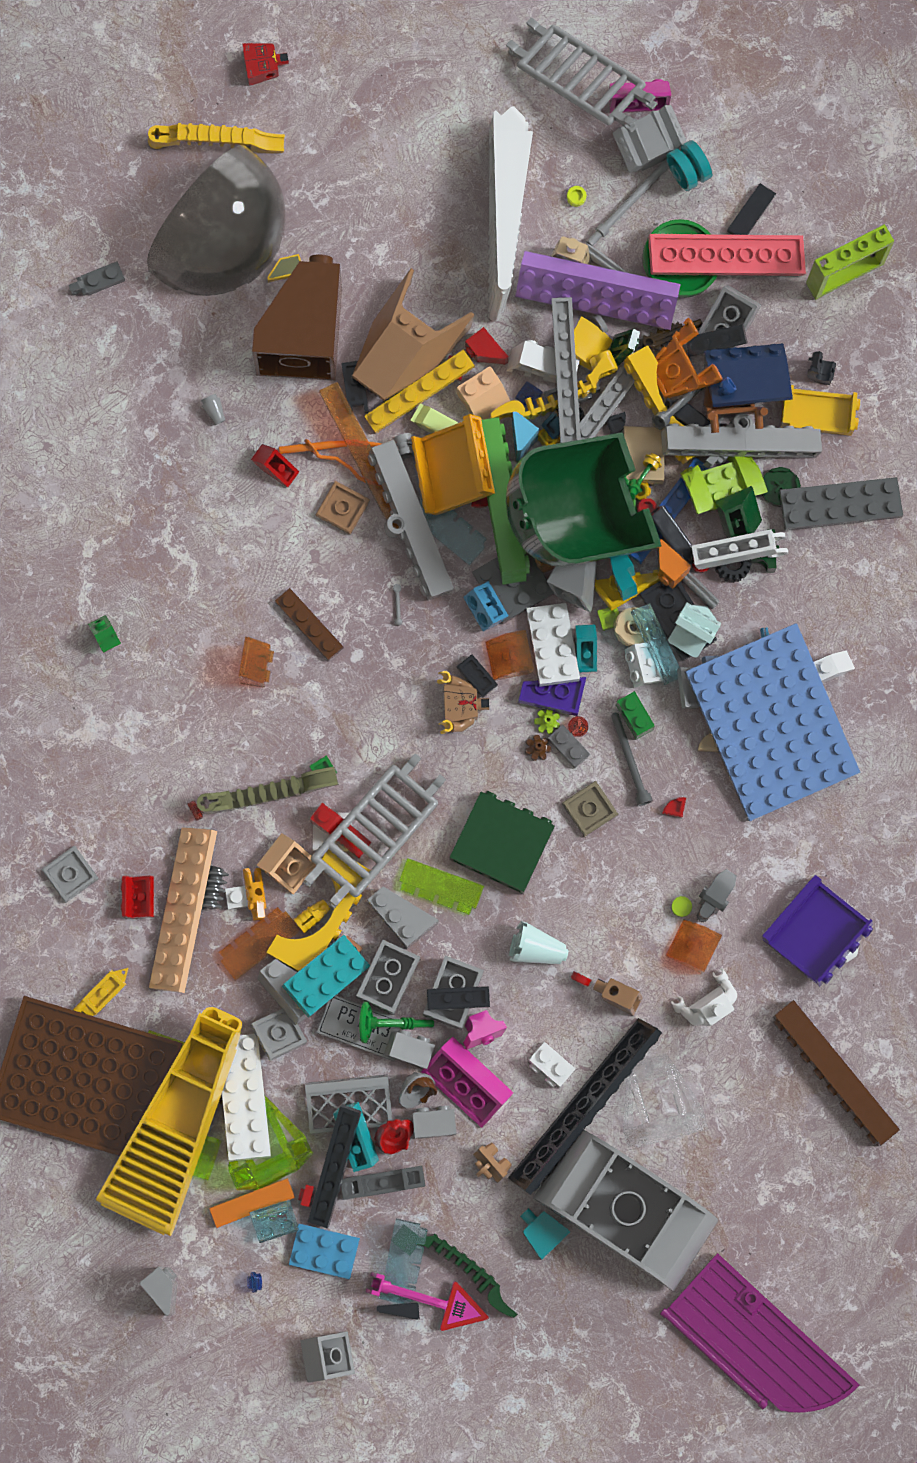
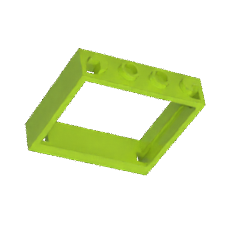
M884 224L814 261L806 285L815 300L884 265L894 244V239L886 225ZM825 259L827 264L822 267L820 261Z

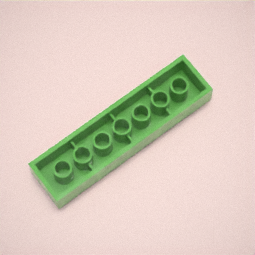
M499 417L484 419L481 421L495 494L487 496L502 585L526 581V574H530V564L526 551L512 532L506 511V492L512 474L511 461H509L504 423L500 424Z

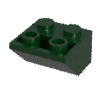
M752 486L715 501L724 535L727 538L754 533L762 522Z

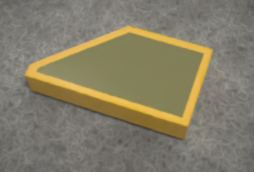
M299 254L280 258L267 277L268 283L289 278L299 261H301Z

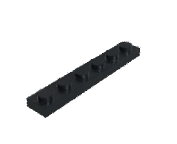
M343 1104L339 1108L308 1222L326 1229L330 1226L362 1112Z

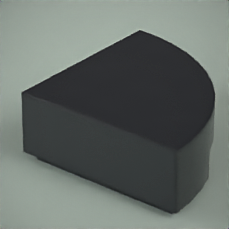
M625 412L610 416L606 421L610 433H621L626 422Z

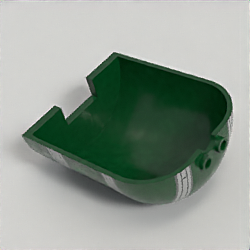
M623 432L537 447L529 451L517 463L507 486L506 511L514 536L528 554L545 564L567 567L662 547L649 508L636 512L624 478L636 469Z

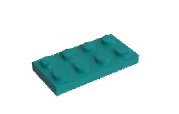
M343 935L285 982L282 987L309 1018L365 972L370 965L348 938Z

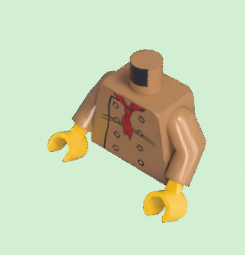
M447 671L438 672V674L443 676V680H437V683L447 684L444 685L445 720L439 723L445 729L440 731V733L463 732L477 720V710H489V698H477V689L473 688L472 684L459 677L450 675Z

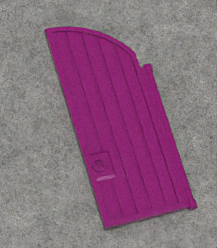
M718 1253L715 1254L667 1309L664 1308L660 1313L664 1319L666 1318L748 1394L762 1410L767 1407V1402L771 1401L780 1411L798 1413L817 1411L840 1402L860 1386L859 1383Z

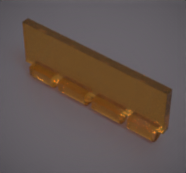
M277 907L266 915L271 923L267 924L262 919L250 928L255 934L251 937L245 931L234 940L238 946L237 949L228 944L219 951L220 955L224 958L221 960V963L235 981L268 956L266 952L276 935L291 939L301 931L286 911L282 913Z

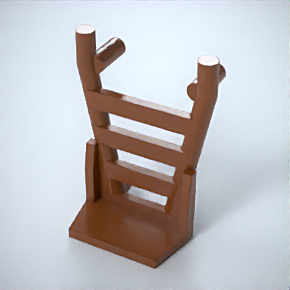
M708 386L705 387L703 410L707 412L706 418L710 420L711 433L719 432L718 414L730 413L754 415L755 429H763V416L768 414L767 408L755 407L754 403L713 407Z

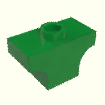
M106 615L88 624L103 653L121 644Z

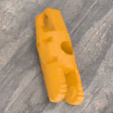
M255 868L254 870L255 882H252L250 869H243L248 909L251 910L253 921L262 920L265 918L266 900L261 869Z

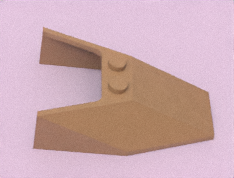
M410 268L372 322L352 375L355 380L382 400H386L438 367L470 330L474 318V313L470 312L443 329L435 331L407 311L402 303L407 289L412 282L414 273L412 268Z

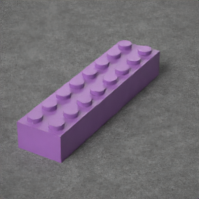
M525 251L515 297L551 305L552 298L572 297V309L670 330L680 284Z

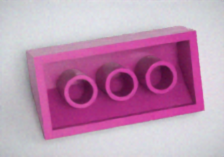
M454 1037L440 1048L430 1060L428 1068L421 1071L430 1075L435 1081V1085L481 1128L513 1094L502 1081Z

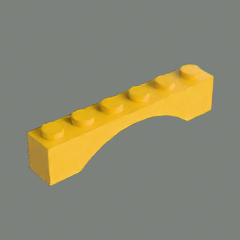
M646 346L627 356L624 360V368L635 380L634 385L636 389L643 394L646 407L651 409L653 414L656 415L658 412H665L667 408L661 399L657 386L656 372L658 362L649 346ZM673 416L670 417L669 424L676 423L679 426H684ZM674 455L682 464L698 457Z

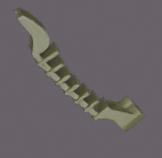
M329 767L303 773L299 778L291 776L290 780L281 779V782L274 783L272 781L268 785L259 784V787L252 788L250 786L245 790L237 789L236 792L205 793L198 797L197 807L204 814L234 811V809L238 808L243 809L247 806H256V804L261 803L266 804L283 798L289 799L292 796H301V794L305 793L309 794L320 789L337 786L339 783L335 767ZM206 799L212 802L207 809L202 805L205 804Z

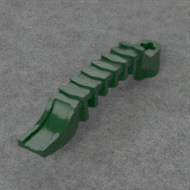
M403 1223L391 1239L392 1242L409 1255L414 1252L418 1245L425 1246L428 1249L433 1246L435 1247L434 1252L438 1255L444 1248L448 1251L443 1257L449 1261L453 1255H456L458 1258L453 1264L458 1268L463 1262L467 1263L462 1270L466 1275L472 1269L477 1271L470 1279L473 1283L476 1284L482 1276L485 1278L476 1289L480 1294L490 1284L494 1286L488 1293V1301L492 1307L513 1318L518 1315L503 1301L500 1294V1285L495 1281V1278L491 1274H487L483 1267L477 1266L473 1259L467 1258L468 1256L465 1253H460L455 1246H450L446 1240L438 1238L437 1234L434 1233L433 1236H419Z

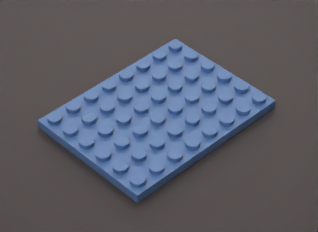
M797 623L685 671L748 821H752L861 773Z

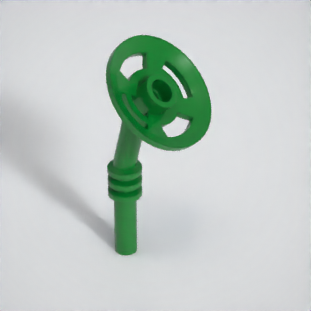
M363 1002L359 1018L360 1039L362 1043H367L372 1029H377V1027H395L402 1030L433 1028L434 1020L414 1019L413 1017L377 1019V1017H373L369 1003Z

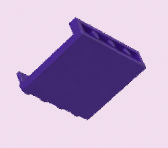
M814 875L762 935V938L766 944L820 987L823 983L827 984L832 979V972L836 968L840 969L847 960L845 957L850 952L853 954L860 946L858 942L863 936L867 938L873 931V920L866 919L822 883V879Z

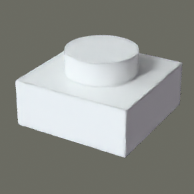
M245 886L225 889L228 910L248 907Z

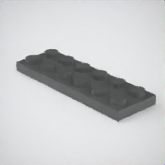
M897 477L783 489L779 491L785 530L903 517Z

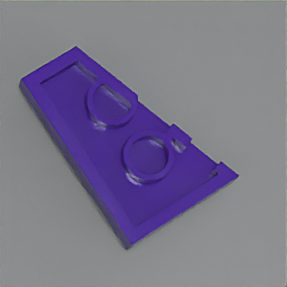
M580 677V680L577 682L540 687L538 680L523 681L518 703L578 716L586 677Z

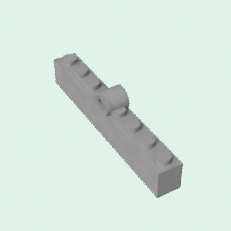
M746 413L736 415L729 425L719 427L718 433H711V424L706 427H700L698 424L679 426L676 423L667 425L661 432L663 455L816 458L822 452L820 429H813L812 426L802 428L784 426L783 428H775L773 425L764 426L763 429H755L752 418Z
M392 440L372 447L369 451L368 460L370 465L375 467L377 472L375 474L376 480L379 485H382L384 500L391 507V516L384 524L386 535L391 538L400 537L401 540H404L406 555L409 559H412L414 564L413 572L416 578L419 577L422 584L420 589L423 596L431 600L450 593L454 589L395 441ZM392 523H396L399 529H395Z

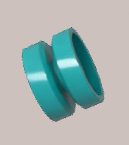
M693 140L682 144L681 150L674 149L666 155L672 175L685 191L689 192L697 187L698 181L704 183L713 176L706 155Z

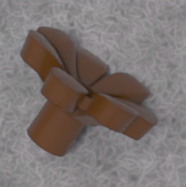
M534 735V740L528 739L526 741V745L529 747L525 749V754H532L531 759L533 761H537L538 757L541 760H545L547 758L546 752H551V747L546 745L549 741L547 738L541 740L539 735Z

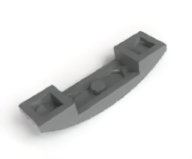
M423 1166L344 1178L341 1183L343 1200L426 1186Z

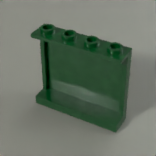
M481 791L449 860L524 894L555 825L552 824L553 821L546 817H541L540 819L533 816L534 812L531 810L516 808V804L505 799L503 802L497 799V795L490 791L485 793Z

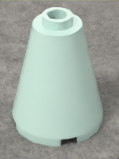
M521 921L516 929H520L519 933L513 935L510 945L509 956H512L510 961L561 964L562 961H566L569 951L564 943L527 922Z

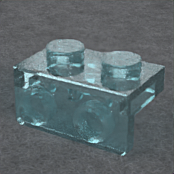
M290 1199L249 1212L259 1243L299 1230Z

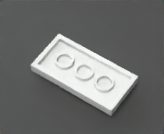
M561 603L527 608L526 613L539 687L579 681L580 676L567 604Z

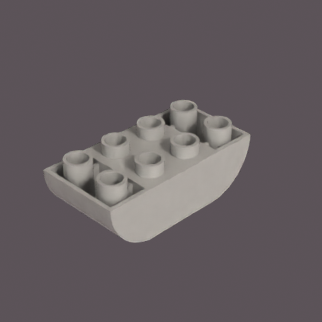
M585 1130L569 1147L565 1156L556 1163L552 1172L548 1174L533 1199L673 1292L719 1221L712 1213L613 1146Z

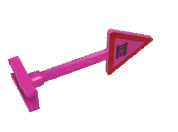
M374 1272L370 1274V1276L376 1277V1279H373L371 1283L373 1289L366 1288L365 1292L376 1296H379L380 1292L385 1294L392 1293L444 1309L445 1312L440 1326L441 1331L489 1319V1316L456 1281L453 1282L449 1298L445 1301L392 1285L391 1282L384 1280V1275Z

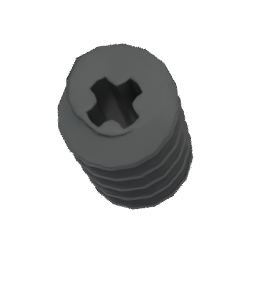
M210 865L202 908L211 910L222 908L217 901L224 900L219 895V893L225 892V889L220 886L227 884L222 877L229 876L224 869Z

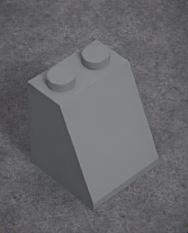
M593 561L567 567L556 566L547 583L556 597L591 612L597 563Z

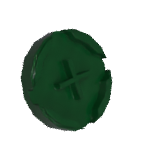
M772 468L763 477L768 492L762 494V496L772 506L781 507L779 491L801 488L798 476L788 468Z

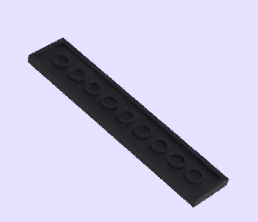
M638 1018L508 1179L530 1195L536 1191L543 1179L552 1172L556 1163L565 1156L569 1147L586 1126L592 1123L599 1110L605 1107L612 1094L618 1091L625 1078L629 1077L634 1067L644 1059L647 1051L657 1043L662 1032L653 1025Z

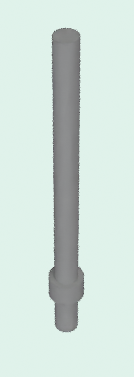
M666 159L604 223H601L595 229L596 232L586 241L593 246L601 237H605L608 234L612 225L669 167Z

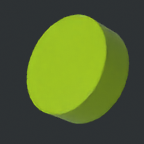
M684 896L677 897L671 905L673 914L677 917L688 916L692 911L691 901Z

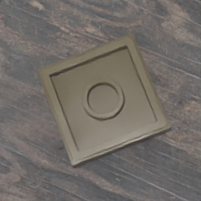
M594 781L562 802V805L584 837L618 816L617 811L597 781Z

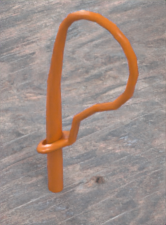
M304 439L305 444L279 447L281 454L311 451L319 459L336 460L348 468L358 480L368 485L382 486L378 482L369 481L359 476L350 465L340 458L320 455L317 451L349 446L375 447L382 443L356 440L311 443L308 439Z

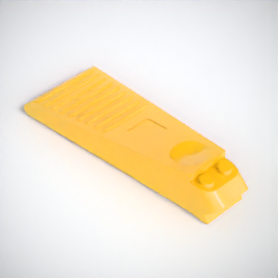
M208 1007L202 1014H198L190 1035L100 1190L96 1201L100 1202L101 1206L162 1235H172L237 1051L236 1047L242 1028L240 1019L214 1007Z

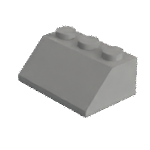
M159 1266L139 1284L166 1316H172L175 1313L178 1283L175 1278L177 1275L170 1267Z

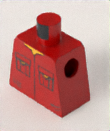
M242 43L249 86L278 77V66L289 64L288 54H276L274 44Z

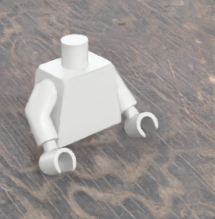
M720 968L722 973L718 976L713 972V977L721 986L690 1007H686L683 998L678 996L679 1003L675 1004L671 1001L674 1011L681 1013L694 1026H711L734 1010L732 1004L737 999V993L728 980V975L723 968Z

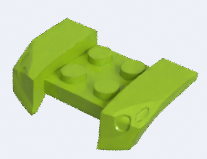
M728 456L727 460L730 463L705 471H701L700 467L696 465L688 467L680 473L697 514L716 510L715 501L750 486L753 487L755 496L768 492L761 471L752 457Z

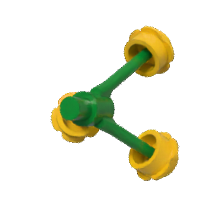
M651 453L644 456L643 465L646 468L638 479L628 480L624 477L632 499L638 498L642 500L651 494L649 484L642 481L649 470L656 471L658 468H661V459L656 454Z

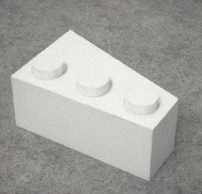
M526 340L511 350L506 371L513 372V369L524 371V376L531 377L532 373L543 377L544 381L557 383L555 350L553 347H542L536 341ZM576 359V372L580 361Z

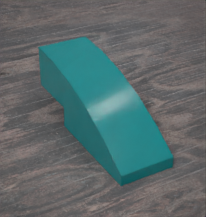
M628 555L610 558L614 580L623 601L638 594L636 583L632 578L635 575L634 565Z

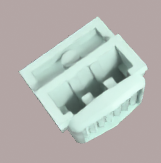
M686 603L675 622L677 625L668 641L670 644L696 658L706 643L711 644L721 623L717 621L708 607Z

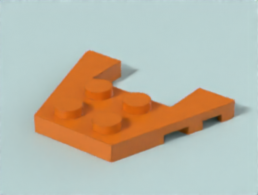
M690 318L683 322L685 325L679 332L676 331L671 342L666 347L664 346L655 356L658 362L656 372L657 385L666 399L701 389L723 380L714 364L699 374L696 373L682 347L699 334Z

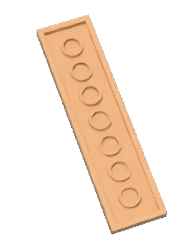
M181 828L149 984L151 989L185 993L217 831Z

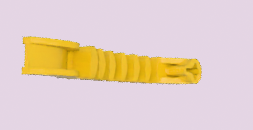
M178 123L171 126L155 125L148 131V144L153 149L180 145L181 141H187V145H191V142H197L198 145H202V142H209V146H213V143H219L220 147H223L224 144H230L231 148L238 144L241 150H244L246 145L251 146L250 149L253 152L257 153L284 152L285 135L265 133L255 128L226 127L225 125L214 126L213 124L211 126L203 124L192 125V123L184 125Z
M610 350L589 359L593 371L586 376V383H583L582 380L577 382L579 389L578 399L581 397L585 398L591 392L595 393L599 379L611 375L618 370ZM553 394L547 396L549 403L545 405L542 397L537 398L538 408L534 409L531 397L526 398L525 402L528 411H525L521 402L516 400L509 401L496 408L491 413L490 418L499 417V420L512 417L513 412H518L527 420H535L538 416H545L548 412L558 409V400L555 401Z

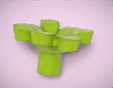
M547 709L546 713L543 710H539L537 712L539 718L534 719V724L540 725L538 732L543 733L546 730L547 734L551 735L554 732L553 728L558 729L560 727V724L556 721L560 719V715L558 713L552 714L553 711Z

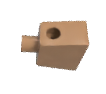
M598 978L593 990L602 994L603 1001L634 1016L643 998L640 991L612 978L609 979L608 983ZM614 991H618L617 995L612 996Z

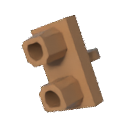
M493 1143L485 1147L481 1146L473 1155L478 1160L475 1165L480 1170L476 1173V1176L480 1177L484 1174L488 1180L493 1177L498 1183L508 1174L507 1171L512 1165L506 1158L499 1162L494 1159L493 1156L498 1152V1148Z

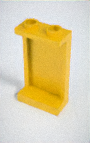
M791 385L793 400H783L780 428L784 426H794V428L812 426L813 429H820L821 433L852 436L854 430L858 429L859 418H855L856 411H859L860 399H857V392L847 395L794 389V385Z

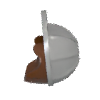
M416 1072L406 1077L399 1095V1103L405 1108H414L421 1103H426L430 1096H436L437 1089L433 1078L425 1073Z

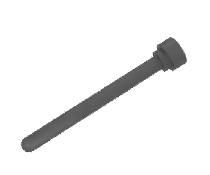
M703 388L686 393L665 412H658L652 417L653 425L657 429H664L669 425L670 417Z
M615 712L611 715L637 790L635 800L637 806H643L653 802L651 793H648L643 786L620 716Z

